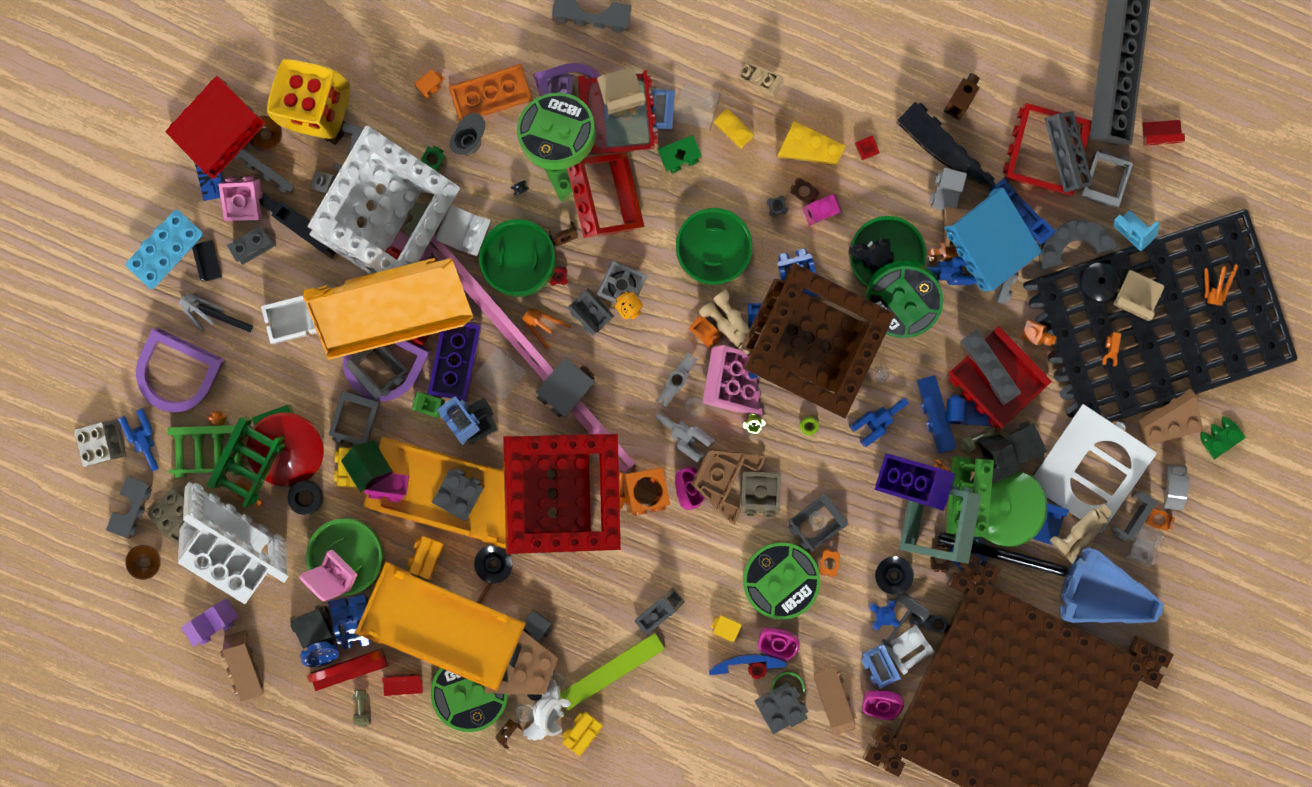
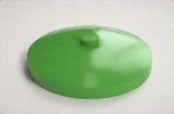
M1019 471L996 483H992L988 536L984 538L1000 546L1013 547L1030 541L1039 533L1047 517L1048 503L1042 486L1035 478Z

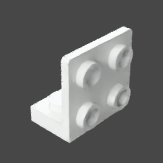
M450 205L441 223L436 241L464 253L477 256L491 220Z

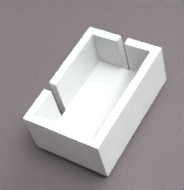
M303 296L261 306L265 323H272V326L266 327L270 344L274 345L309 336L308 332L312 335L318 333Z

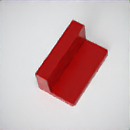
M1180 120L1145 122L1142 124L1144 146L1176 144L1185 141V133L1181 131Z
M422 674L382 677L384 696L423 693Z

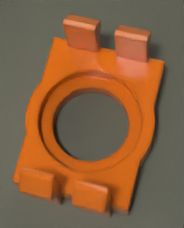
M1153 508L1145 524L1156 529L1168 531V529H1172L1173 525L1170 523L1174 522L1175 518L1172 514ZM1156 514L1164 516L1163 524L1156 525L1153 518Z
M823 550L819 570L821 575H828V577L837 575L840 559L838 551ZM827 558H833L835 560V567L827 569L824 561Z

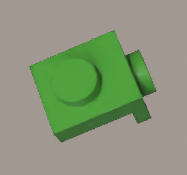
M417 392L413 399L412 410L440 419L441 415L437 409L444 405L446 400Z

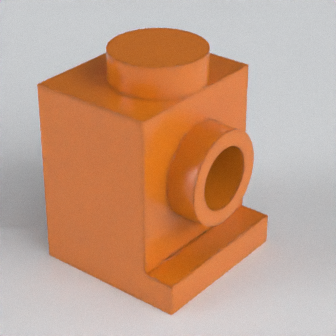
M431 69L414 84L424 97L429 100V94L438 92L442 88L440 85L445 78L439 71L434 72Z

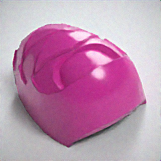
M687 467L675 473L676 494L680 506L685 510L698 508L705 500L691 485L697 473V469L694 467Z
M764 628L758 640V649L761 652L780 660L791 659L797 654L800 647V641L796 635L781 629Z
M868 691L865 693L862 702L864 714L882 720H894L904 708L902 696L890 691Z

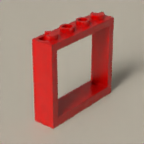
M1025 103L1023 107H1020L1017 118H1020L1018 126L1015 125L1012 136L1015 139L1014 143L1010 144L1007 155H1010V158L1003 167L1004 179L1072 196L1074 190L1064 193L1063 186L1013 173L1029 112L1049 117L1062 113ZM1075 116L1077 124L1081 125L1079 133L1085 152L1092 120ZM1076 155V162L1079 164L1080 160L1079 157Z
M627 152L587 157L578 164L567 168L584 238L629 232L645 227ZM609 162L624 224L600 228L585 165Z

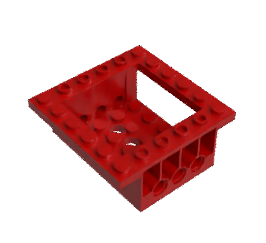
M618 434L503 436L506 554L621 550ZM589 454H599L601 531H591ZM551 468L556 472V476L552 480L547 477V471ZM550 488L556 490V496L553 499H550L547 495ZM551 507L557 510V515L554 518H550L548 515V510Z

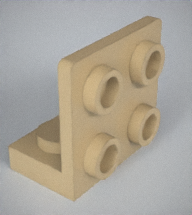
M633 67L597 78L607 114L645 104L644 92L641 93Z
M1130 270L1113 305L1150 321L1155 315L1153 311L1164 289V285Z

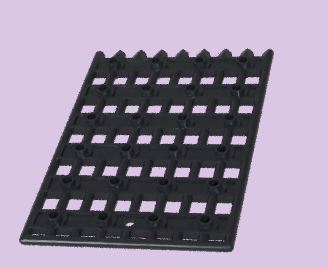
M1241 209L1155 238L1143 249L1146 250L1149 261L1132 266L1129 255L1140 252V250L1135 246H1131L1026 281L1023 284L1025 290H1038L1039 292L1030 299L1029 306L1034 309H1045L1042 314L1036 317L1035 322L1051 327V330L1047 333L1057 337L1054 344L1057 345V348L1048 354L1047 360L1051 363H1063V366L1054 372L1053 377L1056 381H1069L1070 383L1060 391L1062 399H1075L1076 401L1066 409V415L1070 418L1075 416L1082 404L1101 415L1100 406L1116 401L1119 412L1104 417L1112 423L1169 404L1172 399H1177L1185 394L1187 390L1175 393L1172 385L1174 381L1189 377L1192 386L1191 390L1195 394H1199L1295 362L1298 359L1247 209ZM1239 218H1243L1245 229L1241 230L1238 222ZM1218 226L1221 237L1205 242L1201 231ZM1245 236H1249L1252 247L1247 248ZM1182 238L1185 249L1168 254L1165 243ZM1224 244L1228 255L1211 260L1207 249ZM1255 254L1258 265L1253 266L1250 255ZM1188 256L1191 267L1174 272L1171 261ZM1109 262L1118 272L1120 291L1130 270L1138 273L1152 268L1155 277L1153 281L1164 285L1161 297L1155 307L1164 304L1167 315L1150 321L1125 310L1108 315L1105 303L1116 300L1119 291L1110 299L1104 301L1093 300L1082 289V274L1088 266L1094 263ZM1230 262L1233 269L1237 264L1238 268L1233 281L1237 280L1240 291L1227 295L1226 301H1223L1222 306L1207 303L1208 298H1204V270L1208 269L1211 292L1212 288L1217 289L1220 277L1217 278L1214 267ZM1258 272L1262 274L1264 280L1262 284H1259L1256 275ZM1073 274L1076 285L1059 290L1056 279ZM1194 274L1198 285L1181 290L1177 279ZM1230 274L1225 275L1223 284L1228 282ZM1099 278L1098 282L1102 285L1105 283L1104 278ZM1250 287L1254 289L1253 295L1248 293ZM1267 290L1270 301H1265L1262 291ZM1079 292L1083 303L1065 308L1062 298ZM1200 292L1204 303L1187 308L1184 297ZM1243 298L1246 309L1229 314L1226 303ZM1273 308L1276 316L1275 320L1271 319L1269 309ZM1206 310L1210 321L1193 327L1190 315ZM1086 311L1089 321L1072 327L1068 316ZM1128 316L1131 327L1115 333H1121V339L1134 335L1137 346L1122 351L1119 348L1117 365L1112 366L1113 360L1108 358L1106 365H1104L1107 376L1090 381L1087 370L1103 365L1102 358L1108 354L1106 339L1107 336L1114 332L1111 322ZM1249 316L1252 327L1235 332L1232 322ZM1170 322L1173 334L1157 339L1153 328ZM1278 326L1280 327L1283 336L1279 339L1275 331V327ZM1092 329L1095 340L1078 345L1074 334ZM1213 329L1216 339L1199 345L1196 334ZM1255 334L1258 346L1242 351L1238 340ZM1176 341L1180 351L1163 357L1159 346ZM1282 345H1286L1288 356L1284 357ZM1098 347L1101 358L1084 363L1080 352ZM1219 347L1222 358L1205 363L1202 352ZM1140 353L1144 364L1126 369L1123 358ZM1261 353L1264 364L1248 369L1244 358ZM1183 359L1186 370L1169 375L1165 364ZM1225 365L1228 376L1211 381L1208 370ZM1146 371L1150 382L1132 387L1129 376ZM1110 383L1113 394L1096 400L1093 388ZM1152 389L1156 400L1139 405L1135 395Z

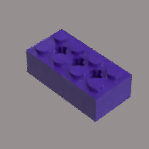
M467 323L462 327L440 332L428 394L450 399L456 396L458 400L461 401L463 399V401L467 402L482 326ZM458 336H461L464 342L457 347L454 339H458ZM454 355H457L460 362L453 366L450 358H454ZM450 374H454L453 376L456 378V381L452 384H449V381L446 380Z
M885 453L874 490L944 511L955 473Z

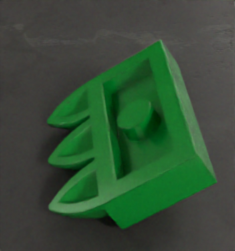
M1222 417L1223 429L1218 425L1211 424L1212 436L1206 432L1201 431L1200 433L1201 442L1213 460L1246 438L1238 425L1227 417Z

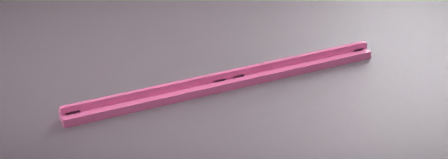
M434 233L431 242L438 249L436 250L429 242L427 245L428 250L433 253L438 261L449 258L453 259L464 291L482 309L483 313L490 318L499 331L504 334L505 338L512 343L513 347L531 365L540 378L545 381L554 369L443 243L436 241L437 235ZM518 341H519V342L521 343V345L526 349L525 351H524L523 348L517 343ZM530 356H532L535 359L538 365L530 358ZM581 400L570 411L586 428L589 434H610ZM618 444V457L627 465L625 466L618 458L619 468L625 473L635 462Z

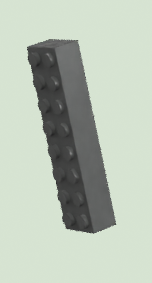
M1107 0L1090 128L1091 139L1113 145H1132L1150 0Z

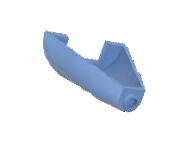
M1089 547L1082 550L1083 555L1081 557L1077 556L1076 561L1071 564L1063 583L1060 599L1063 600V606H1060V614L1063 620L1071 623L1123 622L1126 624L1157 622L1158 618L1163 614L1164 604L1140 582L1130 577L1122 568L1117 567L1100 551Z

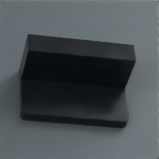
M213 240L195 244L192 250L200 281L207 282L222 278Z

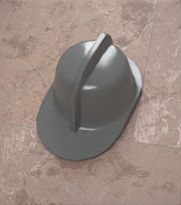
M468 114L459 123L450 139L449 145L451 151L455 154L468 156L479 150L481 137L485 130V120L480 114Z

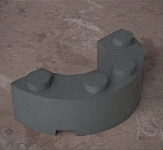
M1085 220L1067 222L1054 229L1055 233L1041 246L1042 253L1039 254L1040 271L1062 264L1061 256L1063 249L1070 242L1080 241L1088 244L1093 249L1095 255L1116 249V243L1109 232L1096 223Z

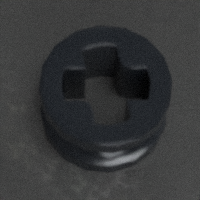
M526 180L510 187L511 190H514V196L530 189L526 186Z

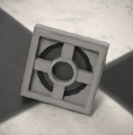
M612 260L597 295L615 304L617 303L615 300L626 291L628 293L634 292L638 297L647 275Z

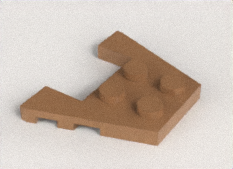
M707 450L691 485L724 518L735 525L741 509L725 502L742 465L760 472L766 457L756 454Z
M523 630L518 643L522 644V648L510 682L502 679L497 691L486 687L484 692L545 695L558 657Z

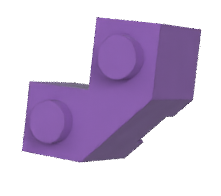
M226 598L186 623L181 629L193 647L199 643L203 646L211 641L210 636L219 630L224 629L226 631L234 626L233 621L239 618V616Z

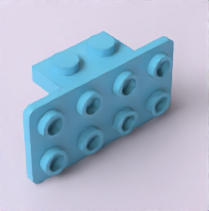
M174 210L162 224L155 228L153 234L142 242L140 248L126 262V267L147 287L154 289L201 239L203 232L179 210Z

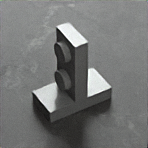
M672 587L634 621L648 635L669 616H672L685 601Z

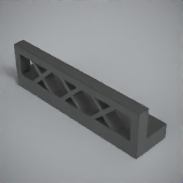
M1074 111L1044 118L1064 193L1092 186L1093 182ZM1065 117L1069 119V126L1066 124ZM1071 136L1074 138V145L1071 143ZM1076 155L1079 157V164L1076 162ZM1081 174L1084 175L1085 183L1081 181Z

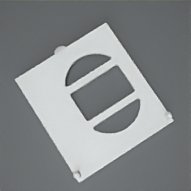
M1082 404L1033 478L1042 486L1047 498L1062 508L1068 509V512L1079 519H1082L1094 508L1098 509L1101 505H1089L1080 501L1071 489L1070 478H1074L1106 499L1107 503L1104 504L1113 514L1107 518L1108 522L1100 531L1102 533L1106 530L1107 524L1157 452L1125 432L1126 427L1124 423L1117 422L1113 424ZM1100 441H1112L1120 444L1130 456L1131 468H1127L1094 446V444ZM1089 450L1127 474L1113 496L1075 472V469Z

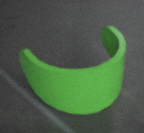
M781 672L774 678L772 682V690H774V685L777 679L784 675H793L801 681L803 693H805L804 682L802 681L801 677L794 672Z

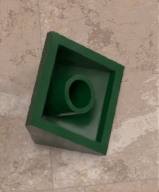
M374 440L353 446L341 460L360 493L393 473Z

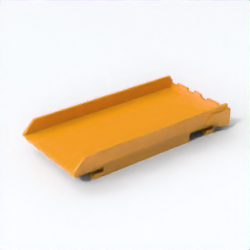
M435 258L345 280L342 286L328 288V285L318 287V289H306L303 293L304 302H306L307 309L329 360L462 327L474 318L452 258L437 262Z
M381 438L379 449L393 470V473L409 476L406 499H401V502L388 501V497L382 496V499L368 498L369 494H366L363 504L364 508L481 539L484 543L506 549L504 468L499 469L397 440ZM455 468H458L466 473V478L471 480L474 477L483 482L481 486L484 487V490L466 521L432 503L450 469L455 470Z
M386 562L355 634L379 644L383 643L497 691L526 623L411 575L410 572Z

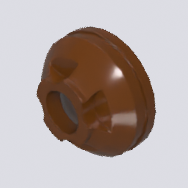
M259 116L266 124L249 142L259 150H271L280 143L282 128L269 116ZM264 129H270L272 132V136L268 140L261 138V132Z
M135 546L126 556V569L136 579H150L160 569V555L151 546ZM143 556L150 558L151 563L147 568L140 565V559Z

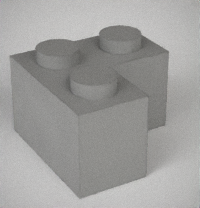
M944 168L941 172L939 171L934 181V184L937 185L936 191L931 193L929 203H932L931 208L944 212L945 207L956 208L959 196L963 191L967 173Z

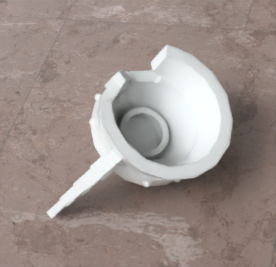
M552 678L546 694L542 695V699L533 704L534 722L529 728L524 730L523 736H527L528 740H542L546 735L555 736L562 732L561 726L558 723L555 724L559 717L564 716V712L561 711L562 706L569 707L571 703L569 700L560 699L559 686H557L556 681Z

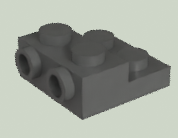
M455 468V470H449L432 503L466 521L484 490V487L481 486L483 482L474 477L470 480L465 477V472Z
M788 682L754 700L773 734L789 725L792 728L808 719L806 713L809 712L804 702L799 703L797 699L800 696L795 686L790 687Z

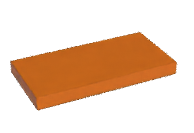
M522 64L449 86L459 122L471 113H477L483 117L533 101Z

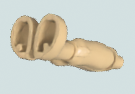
M724 290L713 300L726 313L728 319L722 316L713 302L706 304L699 311V314L702 317L713 318L717 322L719 332L723 333L739 350H743L746 355H749L750 352L741 347L750 329L741 317V313L732 309L729 303L730 295Z
M1103 503L1098 509L1094 508V510H1091L1071 529L1069 536L1064 539L1054 536L1050 539V542L1069 563L1073 564L1081 549L1087 547L1108 522L1107 518L1113 513Z

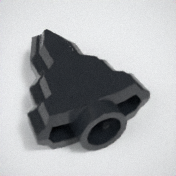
M879 238L877 241H869L866 245L856 244L849 247L848 254L855 260L862 261L864 267L870 269L872 274H875L880 268L894 261V253L890 251V239Z

